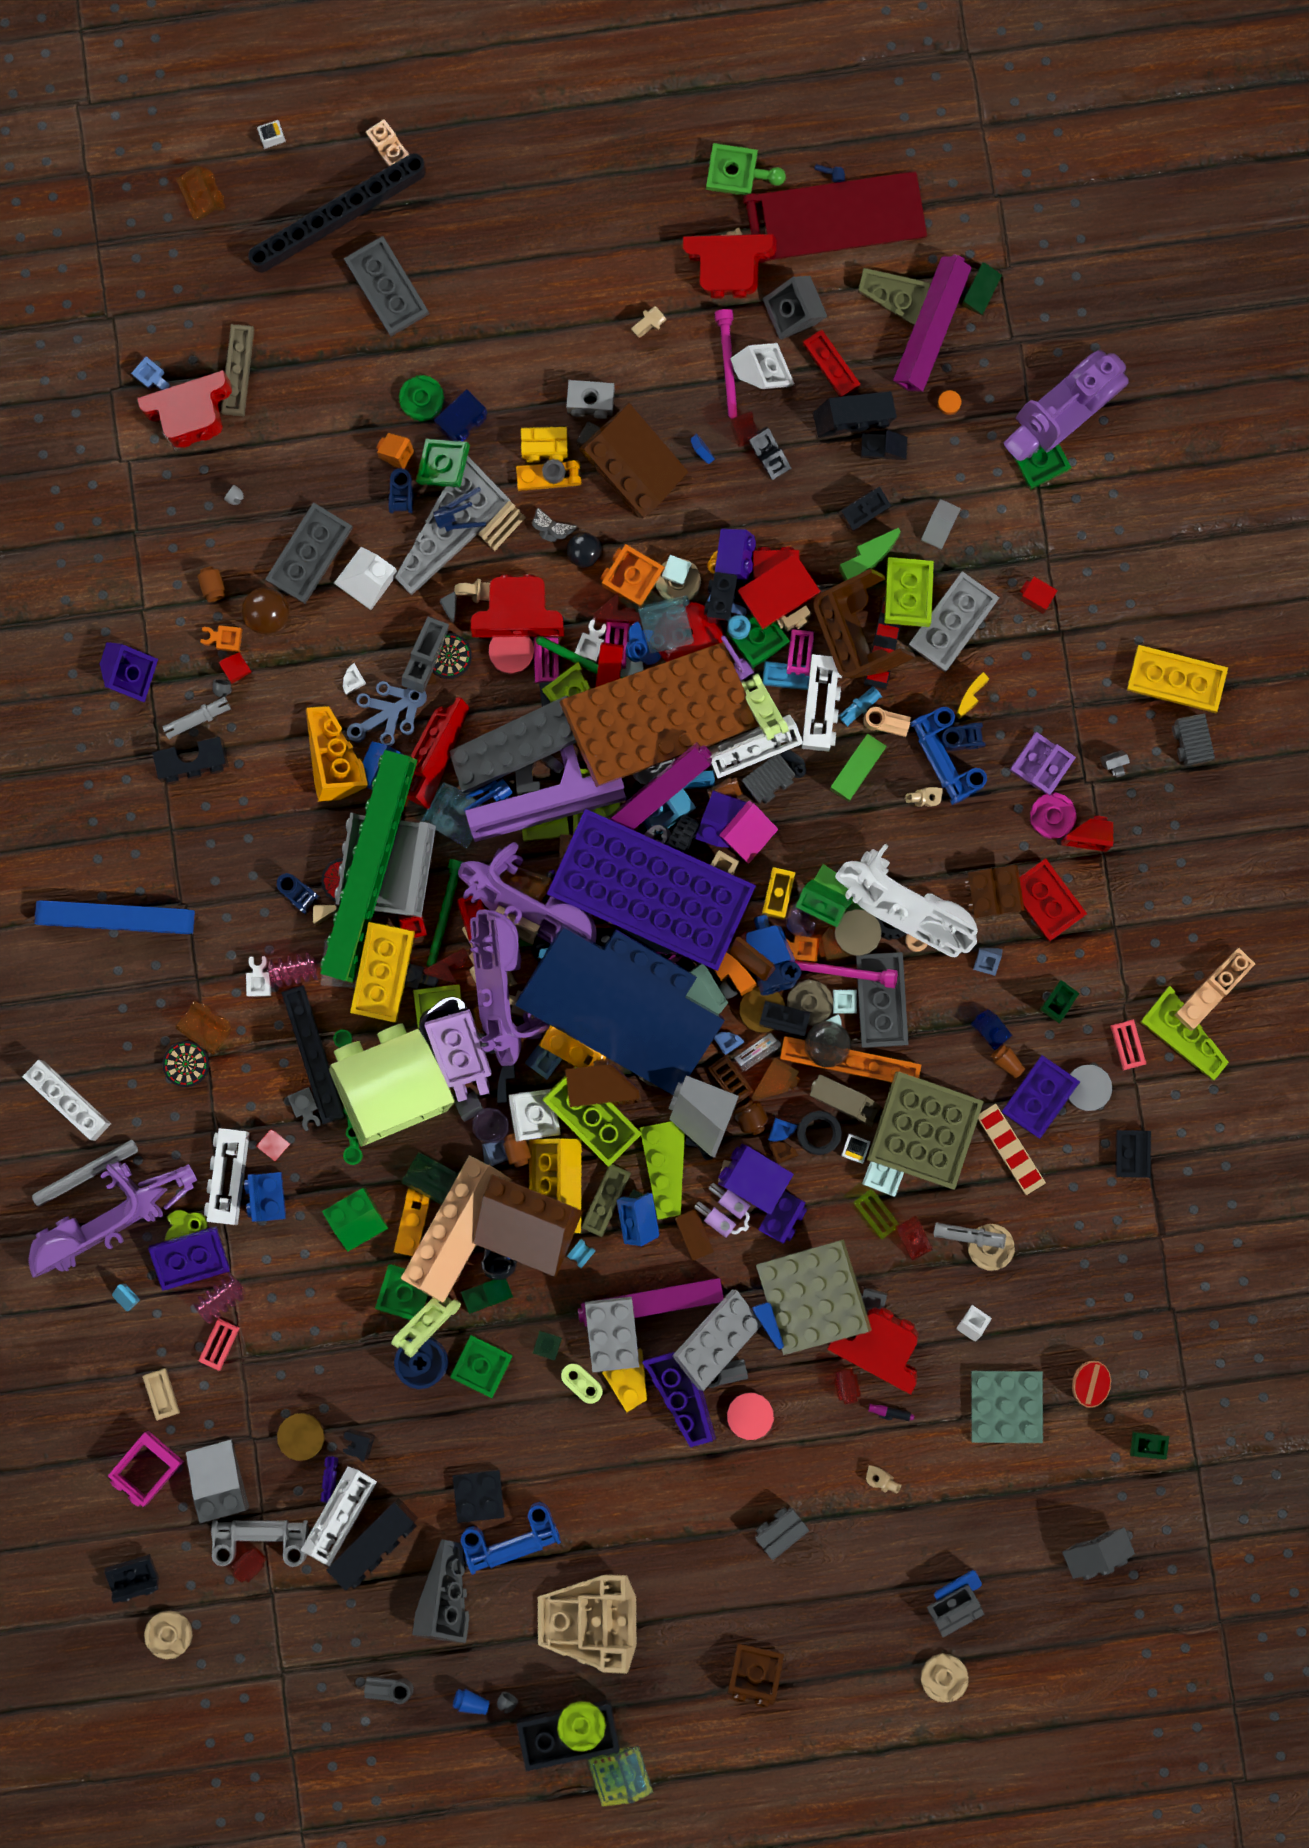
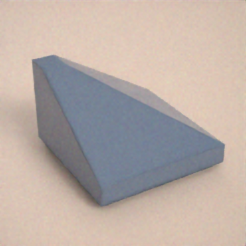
M979 948L973 970L995 976L1002 957V949Z
M503 1137L482 1145L485 1164L495 1166L508 1160L503 1143H505Z

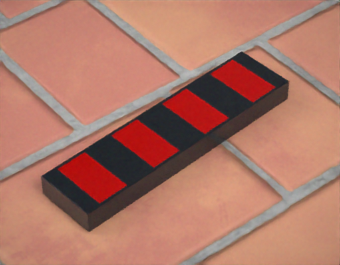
M885 596L883 597L871 653L876 650H884L890 653L896 649L901 625L884 623ZM891 670L866 676L864 686H874L875 688L886 690Z

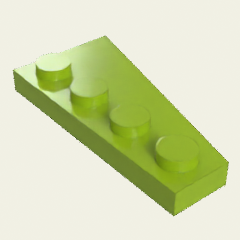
M672 1121L641 1127L640 1132L642 1133L641 1137L657 1218L663 1219L681 1215L685 1133Z

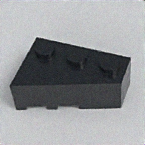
M891 391L828 398L813 412L818 439L855 431H864L875 427L877 429L887 428L897 418Z

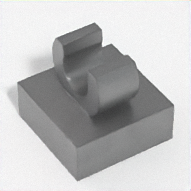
M1121 750L1100 757L1102 766L1107 770L1111 769L1113 776L1115 775L1118 778L1125 775L1122 765L1130 762L1128 754Z

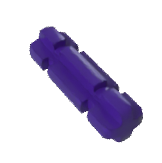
M327 1456L325 1458L324 1466L326 1469L324 1470L322 1483L324 1491L321 1493V1502L328 1503L336 1486L337 1470L335 1469L338 1467V1458L334 1456Z

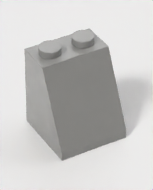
M686 1076L683 1084L678 1083L669 1106V1109L673 1110L670 1120L710 1156L715 1157L739 1096Z

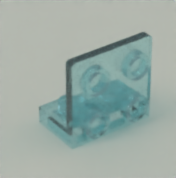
M688 595L647 604L638 609L650 653L677 648L694 642L685 609L690 604Z
M443 783L421 822L435 825L437 831L467 848L473 836L464 809L476 800L458 788Z

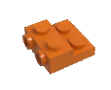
M625 544L623 549L618 548L612 558L615 562L612 567H607L600 578L603 580L602 587L642 607L665 567Z

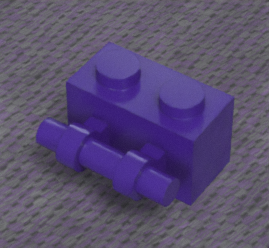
M721 529L715 572L736 575L737 583L747 584L753 569L751 558L756 547L754 535L743 529Z

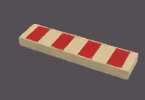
M997 1104L981 1112L978 1121L1024 1194L1028 1195L1046 1183Z

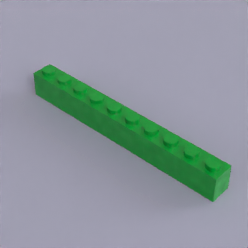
M384 750L383 755L379 758V771L377 777L372 782L373 792L371 799L366 803L364 822L359 827L360 837L358 844L353 849L352 855L354 858L352 865L346 873V886L340 894L341 903L339 910L333 918L334 927L327 939L328 948L326 955L321 960L320 974L354 983L363 952L368 922L372 921L417 759Z

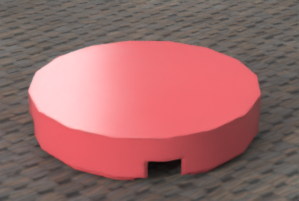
M493 637L489 644V656L497 670L508 674H517L526 670L532 663L534 646L530 637Z
M744 1393L737 1396L730 1403L727 1411V1422L731 1430L738 1437L746 1440H756L765 1436L771 1429L774 1421L773 1409L769 1401L757 1393Z

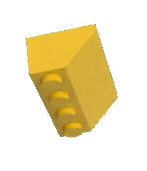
M530 1139L529 1150L532 1158L529 1159V1189L581 1210V1139ZM581 1218L574 1233H581Z

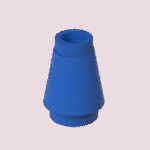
M465 1688L464 1690H457L453 1701V1708L457 1709V1712L486 1715L489 1707L488 1700Z

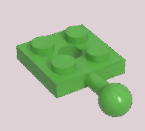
M713 143L706 190L747 195L752 192L754 178L765 179L772 185L779 186L785 181L786 175L784 170L779 167H774L770 171L755 169L758 150ZM729 165H735L738 168V172L730 175L725 169Z

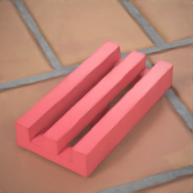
M1134 1019L1111 1025L1123 1071L1146 1065ZM1126 1026H1130L1139 1062H1135ZM1118 1028H1121L1126 1050L1130 1060V1064L1128 1065L1123 1051L1120 1036L1118 1033Z
M218 1318L198 1361L221 1371L240 1327ZM222 1325L224 1326L223 1332L217 1342V1345L211 1355L210 1360H207V1354L213 1344V1341L219 1331L220 1326ZM229 1329H231L233 1331L228 1339V1342L223 1350V1353L218 1363L215 1364L214 1361L220 1351V1348L226 1338Z

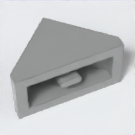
M940 499L921 541L942 550L961 508Z

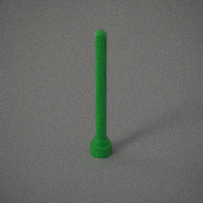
M542 636L536 638L538 645L574 663L579 662L580 666L597 674L598 664Z
M450 859L447 868H449L450 878L427 960L428 968H434L437 963L459 880L458 871L463 863L458 860Z

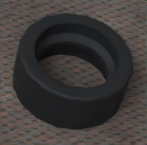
M824 1111L809 1113L803 1117L797 1129L798 1142L804 1150L814 1155H824L834 1150L839 1144L842 1134L837 1119ZM813 1120H825L831 1125L833 1136L827 1145L822 1147L813 1146L806 1139V1127Z

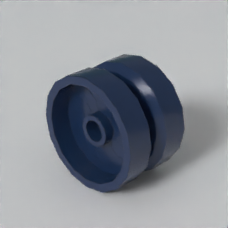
M432 1337L427 1339L413 1357L406 1355L405 1350L400 1347L396 1352L394 1360L395 1372L401 1382L415 1389L429 1388L439 1382L445 1375L449 1363L445 1348ZM421 1357L423 1361H426V1365L423 1367L418 1364V1359Z

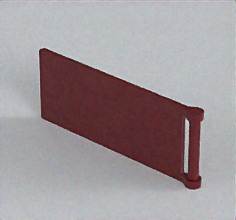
M917 172L743 196V202L747 206L751 235H760L755 203L762 202L767 234H773L777 240L775 254L769 259H760L758 263L921 239L927 236Z

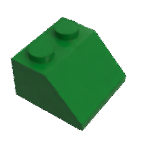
M361 1188L322 1211L333 1232L347 1252L388 1229L366 1188Z

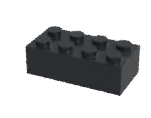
M398 1498L326 1571L345 1591L350 1586L355 1589L367 1577L364 1572L367 1569L372 1572L383 1561L380 1556L384 1552L389 1555L400 1544L397 1539L401 1535L406 1538L417 1527L414 1522L418 1517Z
M611 1699L591 1703L598 1707L604 1716L605 1732L601 1741L593 1749L586 1751L573 1750L560 1739L557 1729L558 1720L564 1709L518 1719L516 1724L525 1770L531 1771L620 1752V1743Z

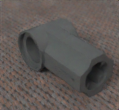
M744 1358L730 1361L718 1374V1380L710 1383L707 1387L714 1388L719 1385L748 1379Z
M367 1676L364 1698L403 1704L412 1696L414 1691L413 1685L407 1679L396 1680ZM396 1686L405 1687L407 1695L405 1697L399 1696L396 1693Z

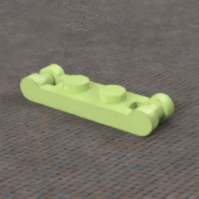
M759 674L751 676L752 679L745 682L742 680L741 683L746 692L745 699L766 739L769 741L778 733L784 734L789 732L785 720L774 704ZM754 687L757 688L756 690L749 692L750 689Z
M448 1297L444 1303L432 1298L394 1337L391 1344L397 1348L401 1347L405 1350L406 1355L413 1357L427 1339L451 1315L458 1311L461 1303ZM410 1337L413 1341L410 1343L406 1338Z

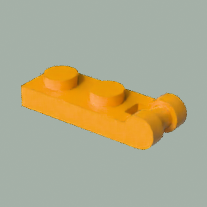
M580 461L562 462L565 471H569V477L564 478L557 484H551L544 479L542 473L544 464L516 466L518 491L581 485V477L578 475Z
M551 1025L539 1044L540 1047L578 1068L594 1066V1061L606 1059V1056ZM588 1055L593 1057L589 1065L584 1063Z
M408 1188L394 1249L396 1253L409 1256L414 1255L421 1243L431 1200V1193L424 1192L422 1194L415 1192L416 1190ZM413 1201L421 1203L420 1210L412 1208Z

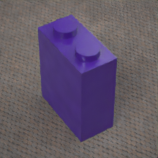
M741 1144L740 1147H736L731 1155L732 1161L729 1166L721 1171L718 1184L760 1210L771 1214L794 1174L752 1148Z

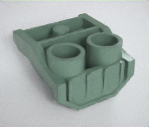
M698 963V966L689 971L696 975L697 978L687 996L719 1014L728 1004V1001L720 991L707 967Z

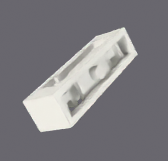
M812 654L802 749L829 752L830 745L835 746L836 732H832V726L838 720L839 710L834 709L835 700H840L841 687H837V679L842 678V676L838 673L832 656ZM816 671H820L819 682H815ZM828 674H832L831 684L829 683L827 687L824 715L826 732L822 734V723H815L814 732L810 734L811 723H814L818 683L827 684Z
M791 715L782 717L788 726L789 732L784 734L778 733L769 741L766 739L761 728L758 727L709 747L708 749L712 754L711 767L716 777L721 778L803 744L797 725ZM732 763L734 764L733 766L726 768L727 765Z
M38 1060L24 1074L23 1078L89 1140L96 1141L110 1126L111 1123L45 1061Z
M219 1128L218 1133L214 1134L213 1147H216V1154L211 1157L210 1170H213L212 1179L208 1180L207 1193H210L209 1203H205L204 1216L207 1217V1222L238 1225L250 1132ZM226 1143H228L226 1154L237 1155V1158L233 1160L229 1196H232V1200L220 1198L219 1201V1195L223 1193L227 1157L224 1156Z
M347 1467L301 1551L317 1561L330 1566L377 1481L356 1469ZM332 1544H334V1546H333V1548L331 1549V1551H329L330 1546H331Z

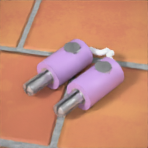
M712 1183L709 1186V1190L721 1198L718 1202L739 1219L744 1214L746 1215L745 1227H740L734 1231L736 1223L715 1207L711 1211L701 1202H697L694 1208L706 1216L704 1222L725 1238L730 1233L738 1234L742 1230L746 1232L750 1227L748 1225L749 1214L747 1210L751 1205L731 1191L727 1190L725 1192Z

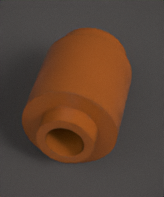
M213 567L201 569L197 578L203 597L207 599V602H216L223 599L226 590L219 570Z
M515 1133L503 1137L505 1142L503 1146L509 1164H514L515 1168L529 1164L528 1159L532 1157L527 1141H516Z

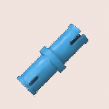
M871 686L860 698H855L853 704L839 714L838 717L848 727L862 713L865 714L867 709L881 698L882 695L874 686Z

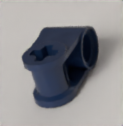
M402 468L395 469L390 476L389 513H394V511L413 513V482L409 472ZM399 476L407 477V482L404 485L400 486L395 483Z
M982 723L951 727L945 730L940 737L946 751L972 750L986 746L982 739ZM946 735H954L957 743L954 745L949 744L946 741Z
M285 873L277 879L276 885L278 890L305 915L308 913L307 909L314 901L321 898L292 874ZM288 878L294 881L293 888L288 891L282 888L283 881Z
M786 962L775 965V971L766 981L755 975L761 995H770L793 988L801 976V968L795 962Z

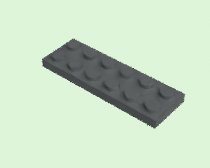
M566 695L450 750L461 792L464 794L470 793L576 743L559 703L562 699L569 696Z

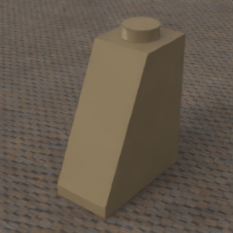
M819 1075L818 1079L811 1086V1097L872 1127L882 1107L868 1096L822 1075Z

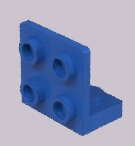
M282 1172L248 1175V1180L244 1181L245 1192L250 1196V1203H247L248 1218L252 1217V1222L286 1219Z

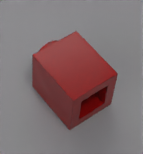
M1034 576L1031 582L1026 580L1021 588L1020 593L1023 595L1020 601L1044 614L1058 590Z

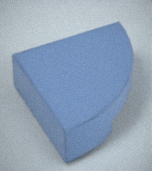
M719 1032L714 1037L724 1055L744 1043L738 1035L730 1032Z

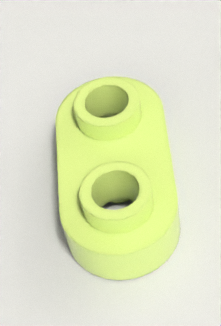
M572 1363L563 1369L561 1374L563 1383L584 1402L591 1404L601 1398L603 1392L601 1384L583 1367ZM571 1371H576L578 1373V1378L572 1380L569 1377V1373ZM588 1387L595 1389L594 1395L590 1396L587 1394L586 1390Z

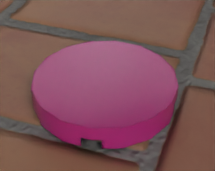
M1059 793L1045 794L1039 797L1032 805L1030 812V821L1034 830L1042 837L1057 839L1067 835L1074 827L1077 818L1072 801Z

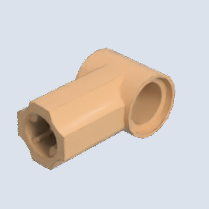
M873 707L864 715L863 723L869 730H879L906 737L911 717L884 711L879 707ZM872 713L877 714L880 717V723H871L869 715Z

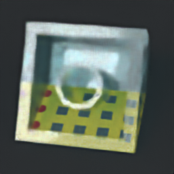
M639 1746L622 1748L620 1752L597 1756L588 1760L602 1806L634 1803L653 1793Z

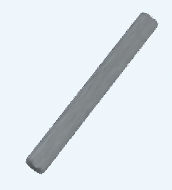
M130 1140L32 1195L34 1203L37 1206H41L106 1170L105 1167L108 1163L114 1164L138 1152L137 1145L133 1140Z

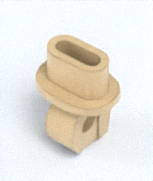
M654 306L648 312L644 310L643 315L645 318L631 329L640 338L652 327L659 330V325L666 321V318Z
M477 579L474 584L459 583L455 585L454 592L456 595L472 596V600L475 603H479V600L489 601L490 583L481 582V579Z
M923 788L916 790L915 793H908L905 797L906 802L915 803L917 807L924 805L927 807L936 806L941 802L942 788Z
M869 1465L866 1481L870 1486L881 1488L883 1492L890 1490L898 1493L900 1491L901 1484L893 1481V1476L883 1469ZM876 1475L879 1476V1481H878V1482H876V1481L874 1480V1477H875Z

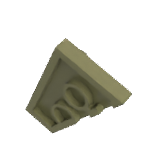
M864 268L858 292L915 326L930 283Z

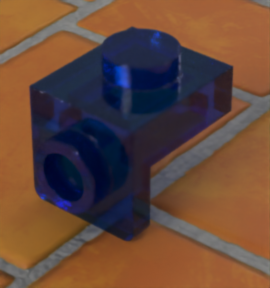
M989 1009L980 1013L976 1020L971 1023L994 1050L1012 1036L1000 1018Z

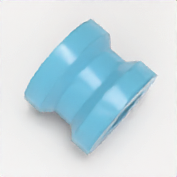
M580 1239L567 1257L570 1260L574 1259L577 1265L582 1268L596 1250L587 1247L585 1241Z

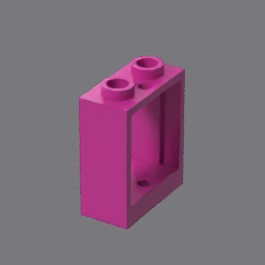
M147 1431L133 1445L108 1477L111 1479L110 1483L119 1491L123 1489L129 1494L128 1499L134 1505L144 1507L148 1505L184 1461L155 1435ZM144 1445L170 1467L147 1495H144L120 1474Z

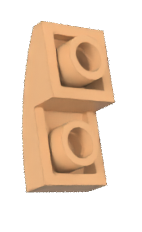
M382 120L366 131L371 142L388 166L409 155L385 120Z

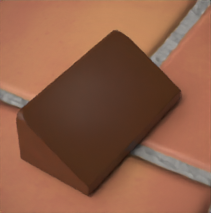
M737 936L730 950L731 956L760 979L766 981L775 971L774 963L741 937Z
M697 1209L675 1217L692 1261L714 1252Z

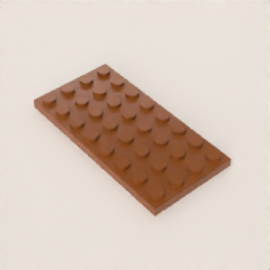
M723 642L564 698L559 702L596 787L675 759L696 742L700 746L705 745L707 747L759 727L745 699L746 692Z

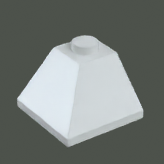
M778 343L750 345L730 358L738 378L756 387L769 389L794 385Z
M360 547L334 584L371 610L395 579L397 570L375 553Z

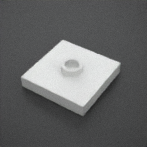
M551 1089L509 1095L516 1141L561 1135L558 1115L542 1100Z

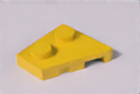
M641 1348L638 1349L639 1367L602 1372L626 1412L647 1400L644 1365L642 1363L643 1352Z

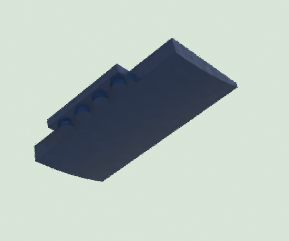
M564 924L515 1002L517 1007L674 1095L678 1083L683 1084L685 1077L690 1076L725 1021L723 1016L687 996L697 978L693 973L617 929L605 948Z

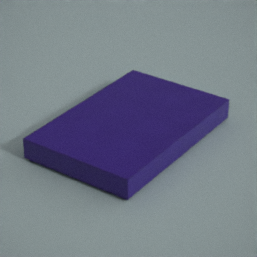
M1041 1055L1004 1107L1002 1113L1041 1139L1080 1081Z
M217 1226L149 1245L148 1247L162 1291L230 1272Z

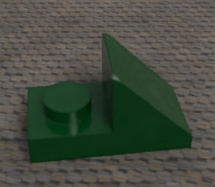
M1060 980L1039 1009L1060 1024L1080 993Z
M507 1279L492 1280L461 1292L469 1314L513 1298Z
M1132 1431L1130 1456L1167 1460L1170 1436Z

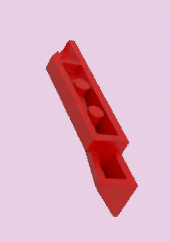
M457 697L454 704L447 708L441 706L434 710L410 756L417 759V764L407 798L426 809H429L451 756L449 751L454 748L469 710V706L461 697Z

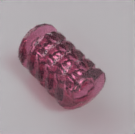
M308 952L305 953V960H302L299 954H296L295 962L292 961L290 956H287L286 963L281 958H278L277 965L273 963L272 959L269 960L268 973L272 988L274 987V982L279 988L282 987L283 980L287 986H290L292 979H294L296 984L301 983L302 977L305 982H309L311 975L314 980L319 979L315 957L311 958Z
M231 1273L228 1274L229 1283L222 1279V1288L213 1285L215 1293L206 1290L207 1299L199 1295L198 1300L200 1304L197 1305L193 1302L202 1318L210 1324L213 1322V1316L216 1318L221 1317L220 1310L225 1313L229 1311L228 1304L232 1307L236 1306L235 1298L239 1301L244 1300L243 1293H246Z

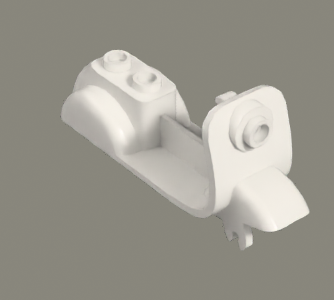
M884 844L879 852L874 849L870 852L866 851L861 862H846L836 873V879L848 888L845 893L847 899H850L852 896L854 898L853 902L857 903L871 915L950 957H957L961 952H970L976 945L977 925L973 917L963 907L954 902L943 900L933 894H926L922 897L886 875L890 862L881 857L888 848V845Z

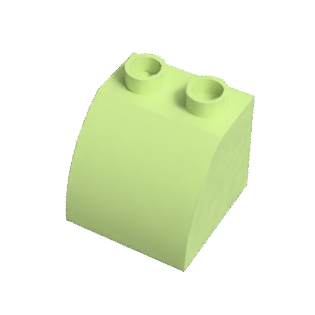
M403 1023L377 1034L380 1045L364 1051L360 1041H356L334 1051L338 1062L330 1065L329 1072L361 1147L445 1113L454 1103L444 1076L427 1042L418 1029L407 1033Z

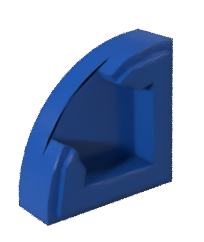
M697 434L690 438L695 452L706 463L710 464L715 460L709 448Z
M775 1118L768 1140L782 1141L787 1139L794 1133L797 1125Z

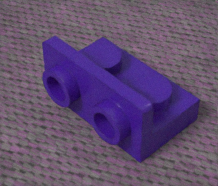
M784 1191L772 1213H767L758 1230L783 1244L785 1240L790 1242L796 1231L793 1228L794 1223L797 1219L801 1221L807 1211V1208L804 1207L806 1202Z

